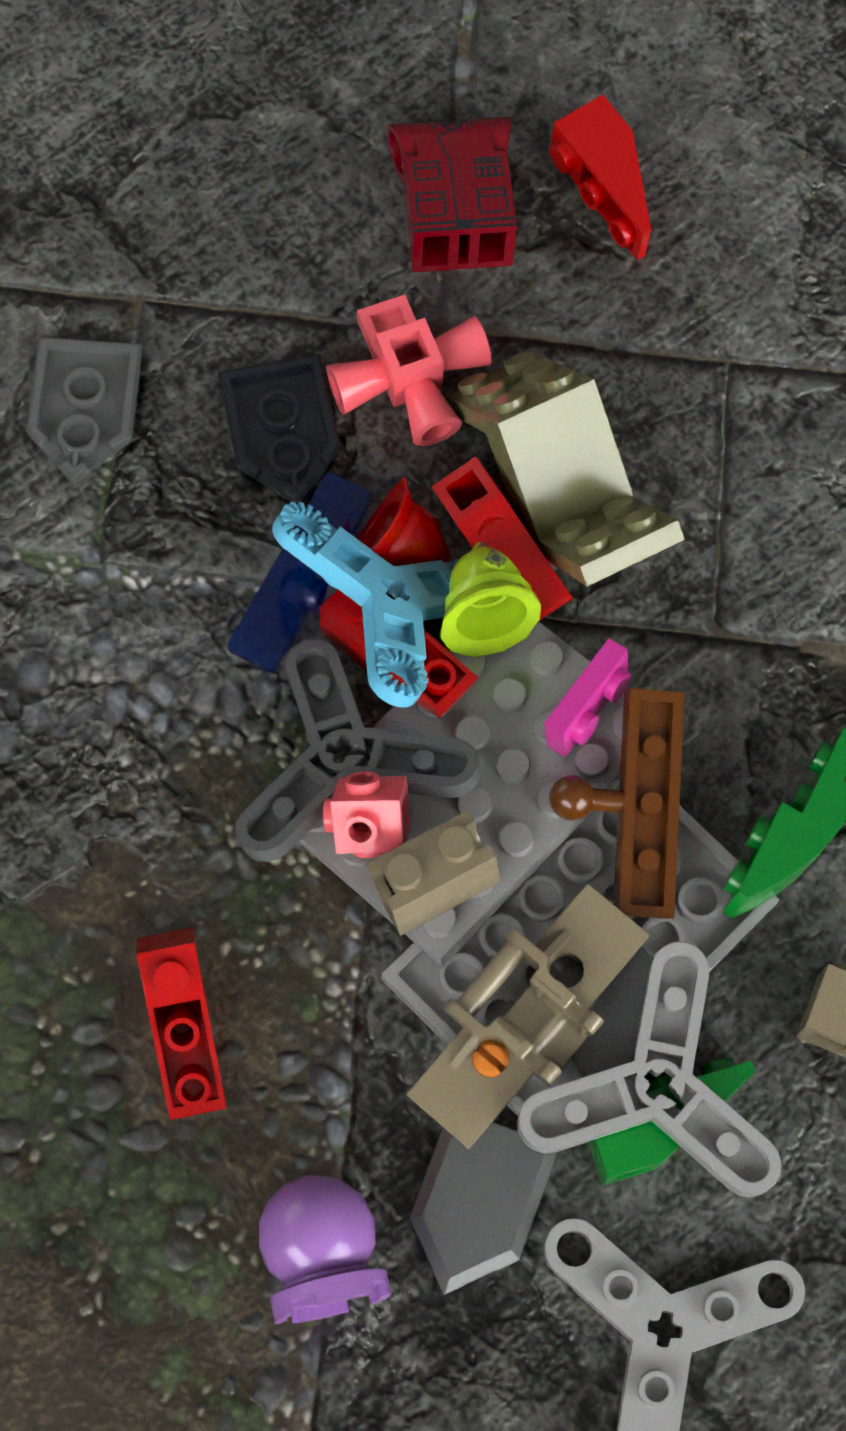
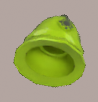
M477 542L470 552L459 559L451 572L449 594L445 597V615L440 630V638L451 652L472 658L503 652L529 636L540 620L541 602L531 590L530 584L521 576L517 567L506 555L497 549L491 548L485 542Z

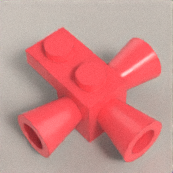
M406 295L357 310V322L373 359L326 365L330 388L342 415L387 391L393 407L406 403L412 440L415 445L429 446L437 444L454 435L461 428L462 421L441 393L443 372L491 365L492 359L489 343L478 318L472 316L440 336L433 338L426 319H415Z

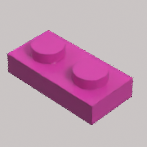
M608 638L544 722L548 748L566 758L576 743L584 745L590 739L599 722L598 714L608 701L612 703L618 701L629 685L631 674L628 672V650Z

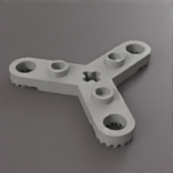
M567 1219L559 1222L548 1233L544 1243V1257L548 1267L554 1274L562 1279L578 1296L630 1341L616 1431H680L692 1353L786 1320L799 1311L805 1298L804 1282L798 1271L790 1264L779 1260L765 1261L670 1294L600 1231L584 1220ZM571 1232L585 1237L587 1243H589V1258L585 1264L577 1267L565 1264L557 1253L559 1239ZM767 1274L781 1276L783 1280H786L787 1286H789L790 1296L788 1297V1302L781 1308L768 1307L759 1297V1282ZM662 1313L671 1315V1325L680 1329L679 1337L669 1339L666 1347L658 1346L657 1335L648 1332V1323L657 1322Z

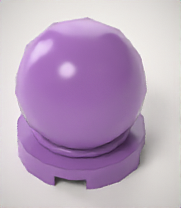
M317 1175L302 1176L283 1184L266 1203L259 1221V1250L268 1271L284 1284L282 1291L270 1296L275 1324L285 1322L289 1317H292L294 1324L349 1312L347 1303L349 1299L369 1295L370 1303L376 1304L389 1298L392 1294L387 1271L380 1268L372 1269L371 1266L367 1265L376 1244L375 1219L362 1194L339 1178Z

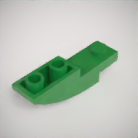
M846 727L843 728L832 744L823 740L807 768L816 773L810 786L802 783L789 805L782 802L770 820L761 815L755 823L745 845L753 849L747 863L739 859L724 884L723 890L731 893L722 912L724 915L730 918L739 916L760 906L783 891L816 860L846 822V781H844L846 777Z

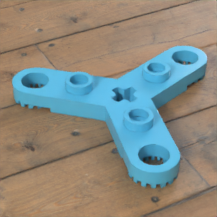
M290 502L289 505L286 504L272 525L275 539L285 550L323 577L330 586L339 589L362 607L367 677L370 687L379 698L396 707L412 706L427 688L429 678H426L427 671L424 666V660L427 656L423 621L444 617L445 597L449 594L451 572L459 559L446 563L438 560L392 566L342 527H339L337 530L330 525L326 517H320L322 513L319 510L314 513L312 511L313 506L308 505L305 508L302 502H299L298 505L295 502ZM295 525L303 528L308 533L307 537H305V532H302L301 535L297 534L300 529L296 528L293 530ZM387 593L392 595L395 598V600L390 598L387 595ZM389 672L395 673L398 676H400L405 681V683L401 682L400 685H397L399 680L395 679L394 681H391L393 675L387 674Z

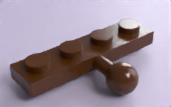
M638 688L624 690L619 790L592 788L590 783L584 778L577 775H567L558 779L551 787L549 793V802L552 810L556 815L565 820H579L590 811L618 813L613 905L628 917L674 919L685 692Z

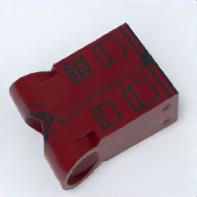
M512 116L463 119L454 122L399 123L387 126V139L392 161L400 181L404 184L412 273L513 266L517 222L507 155Z

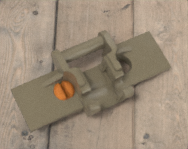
M589 884L583 888L535 945L511 928L504 936L507 943L456 1002L450 999L443 1007L463 1029L406 1095L469 1150L525 1083L527 1084L535 1075L546 1085H551L561 1074V1068L588 1036L595 1034L604 1021L594 1011L590 1012L589 1010L598 997L650 938V935ZM571 956L582 964L584 970L583 977L575 986L565 987L550 975V967L559 957ZM525 959L536 970L530 979V986L502 1018L498 1017L489 1027L483 1026L474 1016L519 963Z

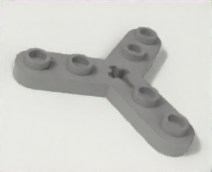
M672 942L663 946L654 956L648 972L632 1062L540 1091L526 1100L520 1109L517 1125L518 1133L528 1147L544 1154L559 1152L652 1121L735 1194L744 1197H755L764 1194L776 1184L781 1174V1159L774 1145L692 1074L709 980V964L705 955L696 946L687 942ZM648 1072L654 1077L660 1076L663 1072L668 1074L672 1078L668 1089L682 1103L683 1109H677L675 1107L676 1103L662 1094L657 1096L655 1100L648 1097L645 1092L650 1084L644 1076Z

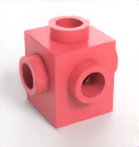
M360 771L352 773L347 777H339L332 798H326L323 806L324 829L326 833H334L336 854L353 853L354 856L359 858H374L407 842L411 829L407 776H379L375 772Z

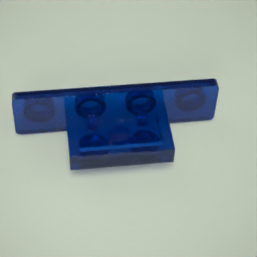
M327 473L308 505L313 506L312 511L314 513L319 510L322 513L320 517H326L328 523L338 530L339 527H342L353 536L372 503V493L332 473ZM296 525L294 529H300L297 534L301 535L302 532H305V537H307L308 533ZM283 548L228 642L229 652L268 672H275L310 611L315 613L320 607L329 584L323 577Z

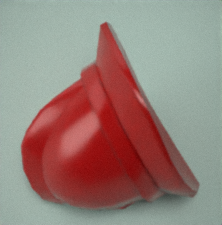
M405 477L389 492L356 538L392 566L442 560L444 563L450 561L449 546L446 544L440 530L442 525L426 508L421 507L419 503L412 500Z

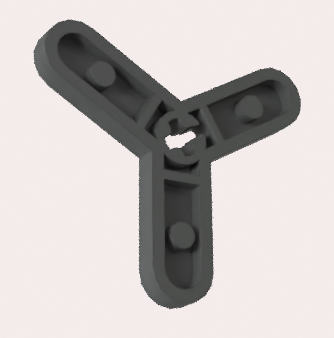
M304 640L295 645L288 653L285 666L311 745L243 811L237 821L236 833L240 845L248 857L263 862L277 860L287 854L323 818L324 800L332 798L339 777H347L352 773L360 771L375 772L379 776H407L408 793L443 798H459L470 793L477 786L481 778L479 757L475 748L467 741L461 739L364 727L338 652L334 646L325 640ZM344 746H351L354 755L346 756L343 763H336L333 754H340Z

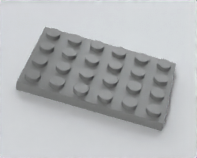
M537 622L526 639L503 652L472 658L449 651L478 677V681L440 719L415 703L410 707L393 706L372 727L461 739L472 745L479 757L481 778L477 786L470 793L459 798H443L408 793L411 829L407 842L469 810L475 820L484 847L490 845L497 858L500 883L405 933L408 938L442 967L592 812L590 811L585 817L574 821L560 818L552 810L549 802V793L553 784L561 777L567 775H577L584 778L590 783L592 788L614 790L620 783L624 693L615 703L607 702L598 714L599 722L590 739L584 745L576 743L566 758L547 747L544 722L583 673L590 661L540 622ZM352 748L337 763H343L346 756L354 755ZM322 818L299 843L392 923L373 889L366 863L378 857L359 858L354 856L353 853L336 854L334 833L325 832Z
M619 784L615 787L614 790H619ZM680 805L674 919L629 918L650 935L643 948L651 962L663 946L672 942H687L696 946L705 955L710 973L776 906L779 899L774 896L760 906L734 918L724 915L722 912L731 893L723 890V887L738 860ZM592 811L443 967L417 944L413 943L381 974V980L448 1046L463 1027L443 1007L450 999L456 1002L507 943L504 936L511 928L535 945L587 884L592 886L612 904L614 903L618 813ZM571 956L559 957L551 965L550 975L554 976L580 962ZM523 959L476 1013L474 1018L483 1026L489 1027L498 1017L502 1018L530 986V979L536 970ZM570 1058L561 1068V1074L551 1085H546L534 1075L527 1084H524L507 1106L519 1116L522 1105L530 1096L540 1091L580 1079L581 1076L572 1059Z

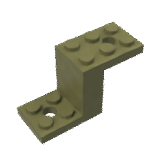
M524 352L505 360L503 363L505 368L492 374L478 373L462 379L457 384V390L444 395L460 420L486 433L513 510L547 561L582 584L589 586L685 540L679 520L633 496L593 378L532 352Z

